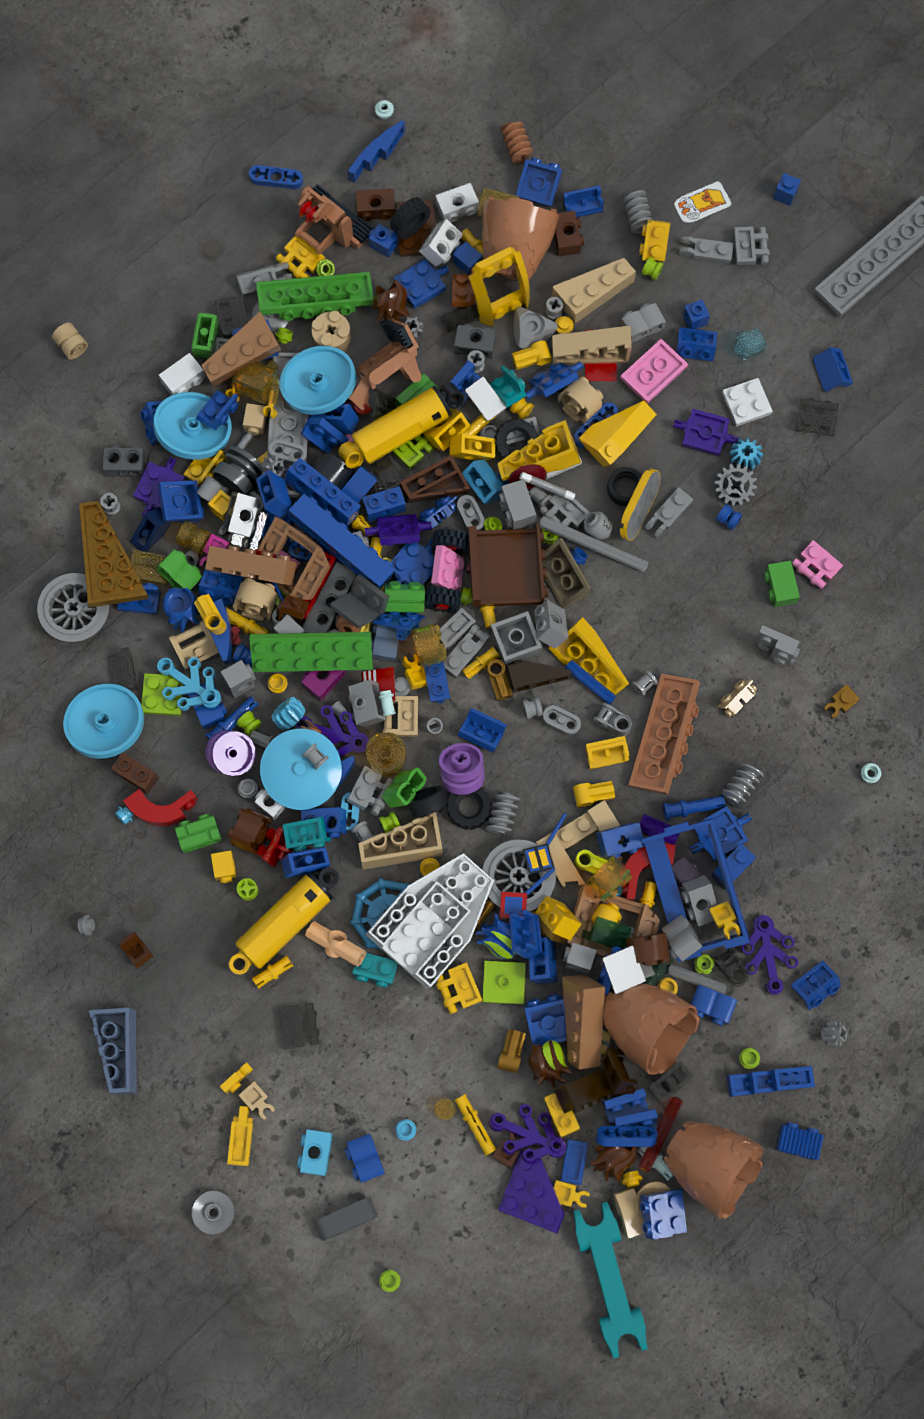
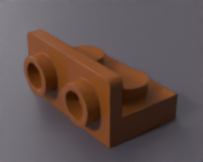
M453 274L452 307H475V295L471 282L468 279L470 275Z

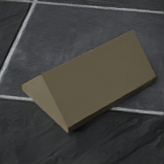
M562 538L558 539L545 550V561H542V567H546V581L560 606L565 609L589 597L591 587Z

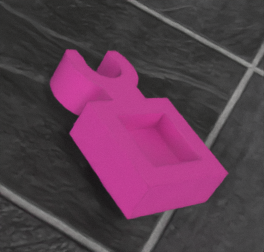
M211 534L203 552L207 553L208 556L209 546L227 549L230 543ZM207 556L201 559L200 566L203 567L205 562H207Z

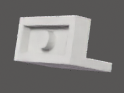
M484 377L465 390L487 421L496 415H500L506 409V406Z

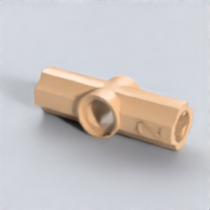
M315 921L310 924L305 936L324 947L325 953L330 957H341L358 967L366 956L365 950L348 941L346 934L342 931H331Z

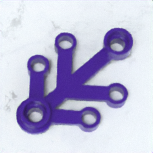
M330 705L323 706L321 714L327 718L332 729L312 723L308 716H303L295 724L296 729H301L300 721L307 719L322 731V735L330 737L328 739L333 745L339 741L349 743L337 750L340 757L353 750L355 752H364L370 744L368 736L360 733L352 720L353 716L349 711H344L340 714V721L346 723L351 735L343 733L334 715V709ZM326 707L331 711L329 715L324 713ZM345 713L349 715L348 721L343 720ZM357 739L362 740L361 746L356 745Z
M761 915L753 923L755 931L749 938L750 943L741 946L742 953L750 955L754 951L755 943L760 937L762 938L763 945L753 960L745 966V972L748 975H754L765 957L769 975L766 990L771 995H778L783 990V983L778 979L774 956L785 963L788 969L796 968L798 959L794 956H788L771 943L770 936L781 942L782 947L785 949L792 948L795 942L791 936H785L776 930L774 922L769 916ZM761 922L767 923L766 929L761 928ZM785 939H789L791 941L790 946L785 945ZM745 945H749L751 947L750 952H746L744 950ZM793 959L795 966H790L788 960ZM749 965L754 966V972L748 971ZM776 982L779 988L777 990L773 989L772 983Z
M528 1104L521 1105L518 1112L519 1116L523 1118L527 1129L507 1121L501 1113H495L491 1116L489 1120L491 1130L500 1132L505 1129L523 1137V1139L515 1142L512 1140L506 1141L503 1146V1151L506 1154L511 1155L516 1150L533 1144H539L543 1147L535 1151L532 1149L524 1151L522 1156L524 1162L532 1163L535 1159L546 1155L554 1158L564 1155L566 1143L560 1137L555 1136L550 1124L551 1116L548 1113H541L538 1118V1124L543 1127L547 1138L539 1134L531 1116L532 1108ZM522 1109H527L529 1113L524 1114ZM541 1118H547L548 1122H543ZM495 1119H501L502 1123H496ZM553 1144H558L560 1148L555 1149ZM512 1145L513 1150H508L506 1146ZM527 1153L531 1154V1155L533 1156V1158H532V1159H528V1158L526 1157V1154H527Z

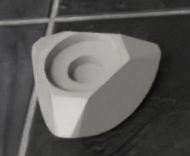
M518 307L515 310L513 323L514 338L518 347L522 349L530 348L532 344L538 341H547L557 329L556 322L523 307Z

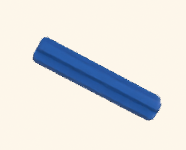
M571 660L566 665L565 669L571 670L575 678L604 702L610 705L614 701L616 696L577 663Z

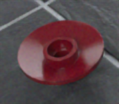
M529 464L514 470L510 474L508 481L509 484L520 481L521 479L519 478L522 472L545 480L547 472L541 465ZM525 481L527 489L535 487V485Z

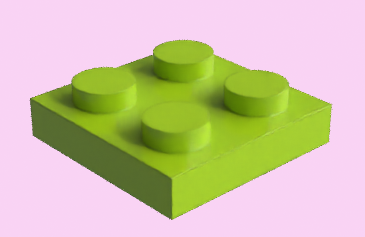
M144 674L141 703L144 714L181 716L182 710L179 709L177 701L183 695L175 696L173 700L168 701L164 698L162 691L166 687L175 688L184 685L170 675ZM168 692L166 696H170L172 692Z

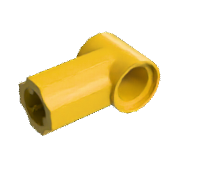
M546 341L535 342L530 348L512 353L513 364L516 370L535 364L543 366L552 361Z
M207 594L198 597L194 604L203 618L205 626L215 635L224 633L227 624L211 596ZM220 620L218 626L212 627L214 621Z
M612 781L597 784L582 783L573 786L577 807H586L593 805L594 802L615 799Z

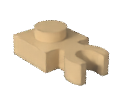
M255 1081L238 1095L251 1111L257 1107L259 1116L264 1120L266 1119V1116L263 1114L265 1108H269L271 1112L275 1111L272 1105L264 1102L268 1096Z

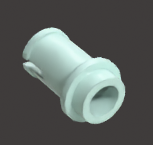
M391 690L379 692L380 696H378V699L381 700L383 716L396 714L392 700L394 694H391Z

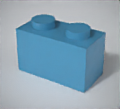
M485 459L473 461L462 472V475L484 504L495 502L501 493V486H504L503 482Z

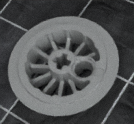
M69 573L61 575L48 583L40 594L37 605L39 621L45 631L56 639L66 642L85 640L96 634L107 619L109 605L91 608L88 602L82 603L80 601L82 596H87L85 574ZM74 589L73 598L70 599L66 592ZM61 594H64L67 599L65 603L57 599ZM58 603L64 608H53V605ZM74 607V608H77L78 610L75 612V611L71 610V608ZM54 613H64L55 619L52 617ZM85 613H96V614H95V616L92 618V617L88 616V615L85 614ZM82 618H85L91 622L88 625H85ZM66 619L62 627L56 625ZM73 620V628L71 630H67L69 624ZM77 620H79L81 625L83 626L80 629H77Z
M510 840L498 845L487 856L482 870L494 880L488 897L497 906L500 907L501 892H507L513 886V892H516L517 888H519L520 893H524L523 887L528 890L535 884L528 879V868H523L525 857H523L521 867H518L515 855H524L523 849L539 846L536 843L527 840ZM512 856L514 863L513 869L504 860L505 858ZM499 863H502L510 873L498 870L497 866ZM549 870L538 872L535 874H537L541 878ZM556 871L539 885L541 888L538 892H531L532 897L527 899V911L538 908L546 896H551L555 887ZM497 873L509 878L496 881L494 875ZM517 873H521V876L524 877L521 878L520 882L515 878ZM510 882L502 891H499L496 886Z

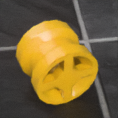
M525 398L514 403L510 411L518 414L519 419H525L532 412L534 405L527 403Z

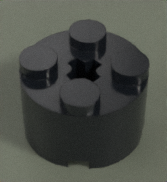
M325 450L312 465L316 471L340 490L355 474L350 468L347 471L344 462L333 454L326 453Z

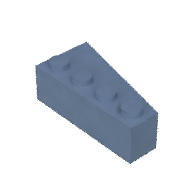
M131 1008L89 1010L90 1018H92L94 1025V1034L99 1045V1054L104 1065L103 1069L109 1093L114 1095L137 1094L136 1010Z

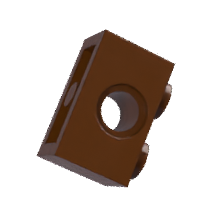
M393 188L356 191L357 215L363 220H389L395 214ZM375 204L380 205L379 207H376V208H375V207H372V206L375 205Z
M575 211L557 213L559 220L554 237L558 257L579 254L581 246H584L583 235H579L578 230L581 229L580 218H576ZM565 232H571L572 234L566 235Z
M123 752L111 768L115 775L146 794H149L159 779L154 771Z

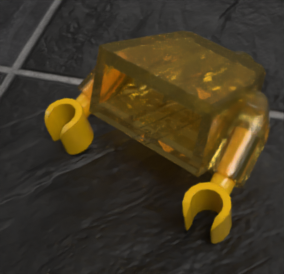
M272 360L267 365L255 361L249 366L238 370L232 378V389H228L225 395L231 398L234 393L237 394V402L240 399L239 394L264 405L268 402V405L263 408V414L268 417V413L271 411L270 417L274 419L277 416V411L273 407L277 403L280 380L277 375L278 364Z

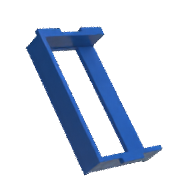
M714 817L693 824L685 822L664 828L665 832L641 839L646 847L667 922L670 923L681 914L686 919L687 916L663 837L708 825L732 910L737 917L736 923L739 926L740 935H731L729 940L723 937L701 943L703 947L685 960L702 956V951L723 945L725 949L750 943L748 930ZM677 957V962H681L682 960Z

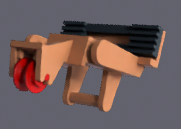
M316 184V187L314 186L313 189L307 186L299 197V217L305 216L306 219L296 230L295 236L302 238L311 245L319 255L335 241L345 248L352 245L358 250L368 240V235L373 227L334 199L320 185ZM319 221H322L331 228V232L321 244L306 233Z
M390 317L379 322L384 329L383 331L386 332L385 335L388 336V340L391 341H389L390 344L381 348L380 351L366 359L357 368V374L361 379L348 399L352 402L354 410L358 413H369L373 407L368 389H375V385L383 382L398 369L405 378L415 383L421 380L422 376L415 358L419 346L408 324Z

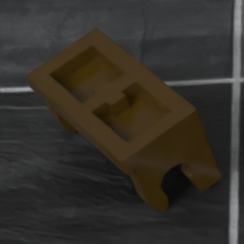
M607 1048L600 1062L613 1095L634 1094L636 1089L632 1085H637L638 1083L635 1079L629 1078L623 1063V1057H617V1055L625 1054L621 1049Z

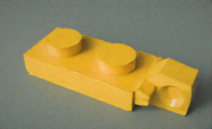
M240 1106L239 1117H234L231 1124L227 1164L249 1166L253 1118H248L249 1107Z

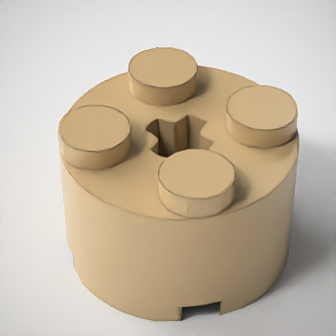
M338 311L319 315L312 322L314 346H331L345 352L351 341L350 326L347 319Z
M585 377L575 380L558 395L559 403L562 401L564 405L562 407L563 411L575 422L581 420L582 424L586 423L602 407L603 394L599 390L594 389Z
M245 578L244 582L240 583L233 604L234 610L236 612L237 609L241 610V615L249 619L263 621V618L267 617V620H270L278 597L274 591L275 586L269 583L261 584L254 579Z

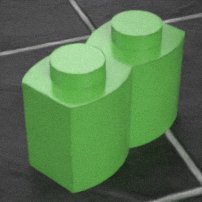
M175 549L169 552L155 567L156 571L173 588H188L191 590L202 578L200 570L195 565H190L186 561V556L181 551H176Z
M419 768L400 771L395 776L393 784L384 790L382 798L390 808L408 805L414 799L416 791H419L424 786L427 778Z

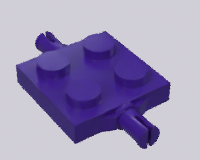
M692 409L691 416L687 422L675 419L673 426L684 430L682 446L716 456L720 455L725 441L737 444L739 438L728 434L729 418L697 409Z
M169 457L165 467L151 462L148 463L133 494V498L142 501L146 505L142 514L143 517L145 513L158 507L161 508L158 490L159 482L185 481L184 476L172 470L177 461L173 458L172 460V457Z
M416 514L377 518L378 524L376 527L365 528V536L377 535L380 538L381 545L411 544L420 542V530H432L431 521L420 523L417 520Z

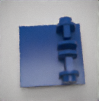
M442 496L435 501L436 506L422 511L419 514L421 517L417 520L419 522L431 521L433 529L438 525L437 522H442L437 513L445 520L446 517L455 512L457 506L453 501L457 496Z
M384 612L373 623L396 628L397 639L404 641L419 628V622L425 616L419 615L416 612Z

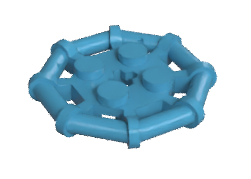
M378 878L377 882L355 895V907L350 924L354 926L366 944L365 947L368 949L370 947L381 948L365 935L367 931L363 924L368 923L372 927L407 886L410 885L408 882L400 883ZM385 888L399 890L400 893L398 896L388 895ZM380 890L381 896L371 902L368 897ZM363 903L369 906L366 918H361Z

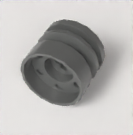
M231 446L228 450L229 453L224 455L227 463L219 462L212 474L229 491L247 495L253 487L250 480L256 481L259 477L258 475L263 473L260 467L262 464L247 451L237 446Z

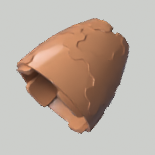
M489 196V199L485 200L482 219L484 259L508 247H512L516 252L520 251L528 280H530L552 242L559 220L557 210L551 209L549 211L533 206V203L528 200L511 197L505 201L496 200L494 197ZM514 263L510 267L494 273L496 276L518 280Z
M640 983L617 994L609 992L604 998L603 1023L611 1038L633 1063L650 1075L663 1074L676 1063V1057L687 1043L690 1035L697 1031L700 1018L697 1015L696 1007L674 993L660 987Z
M686 1121L683 1125L686 1129L678 1130L668 1145L666 1153L669 1157L665 1155L664 1162L672 1175L676 1177L678 1183L693 1199L698 1201L716 1217L727 1219L734 1213L735 1204L747 1185L755 1182L763 1166L761 1162L764 1152L763 1147L750 1140V1138L729 1129L702 1122Z

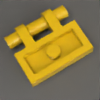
M296 236L284 247L285 252L288 254L285 257L282 254H278L276 257L279 263L288 262L289 267L286 269L290 270L295 278L309 277L304 272L308 269L314 273L318 262L325 259L324 255L316 253V249L302 238H297ZM294 259L301 263L298 267L292 263Z
M467 962L449 969V979L445 980L442 974L436 980V987L438 991H441L444 998L443 1004L445 1008H448L450 1015L458 1012L455 1006L458 1002H461L463 1009L483 1001ZM451 985H454L457 995L454 997L451 996L448 989Z

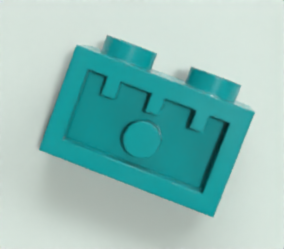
M503 365L500 367L503 376L495 379L489 385L508 408L526 397L524 390L526 385L521 378L516 377L512 369L508 370Z
M323 817L283 824L286 848L294 849V852L304 851L306 846L313 845V848L323 847L325 842L331 841L330 837L326 836Z
M366 953L362 963L358 967H354L352 975L356 976L355 980L367 983L368 980L376 982V986L387 988V985H393L398 963L388 958Z

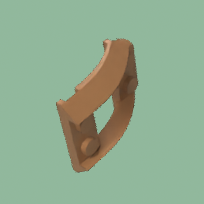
M275 516L258 550L275 554L278 558L288 537L309 550L312 556L297 584L293 583V586L276 584L287 595L302 600H311L314 598L330 568L329 562L319 545L290 524Z
M583 884L576 894L578 899L573 912L574 916L581 922V926L571 941L566 939L565 942L570 945L576 943L597 950L596 954L604 957L606 954L610 955L611 947L588 940L593 925L591 917L599 904L602 903L608 904L611 902L618 906L621 911L638 915L632 937L657 934L660 919L656 914H653L647 904L624 899Z

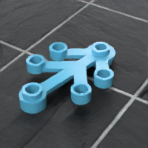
M191 657L188 660L191 679L175 669L171 659L162 658L159 660L157 668L162 675H170L185 685L175 688H164L162 694L166 700L171 701L178 695L196 693L199 695L198 697L180 698L177 701L179 709L186 711L190 706L201 704L207 708H214L219 705L221 695L214 689L216 673L212 667H206L203 670V676L206 679V689L200 686L199 668L201 667V662L197 657ZM208 672H212L210 676H206ZM168 692H172L170 696H166ZM215 697L212 701H208L209 698ZM183 702H187L185 706H181Z

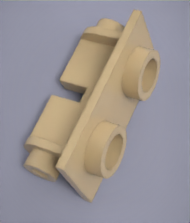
M744 679L737 682L734 686L735 689L722 697L721 703L717 708L726 709L724 713L728 717L734 716L743 707L739 700L741 699L744 703H747L756 694L757 688L751 684L753 681Z

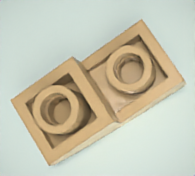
M634 1188L614 1194L617 1214L621 1216L624 1235L627 1238L643 1234L642 1224L644 1221L636 1210L637 1195Z

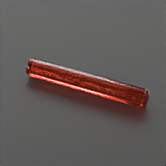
M676 1096L671 1098L658 1124L656 1144L647 1147L639 1164V1169L644 1172L651 1170L683 1104V1101Z

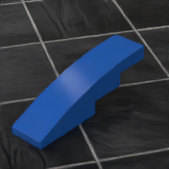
M401 120L387 129L367 146L349 168L348 180L355 183L364 169L371 172L380 157L387 161L405 133L404 121Z
M812 1066L726 1076L729 1097L815 1087Z

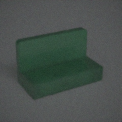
M596 917L592 931L583 929L581 937L609 947H620L623 950L626 949V938L630 937L632 928Z

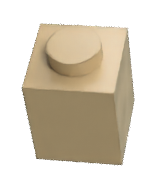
M246 404L243 421L244 432L253 436L258 434L264 435L267 418L263 414L265 406Z

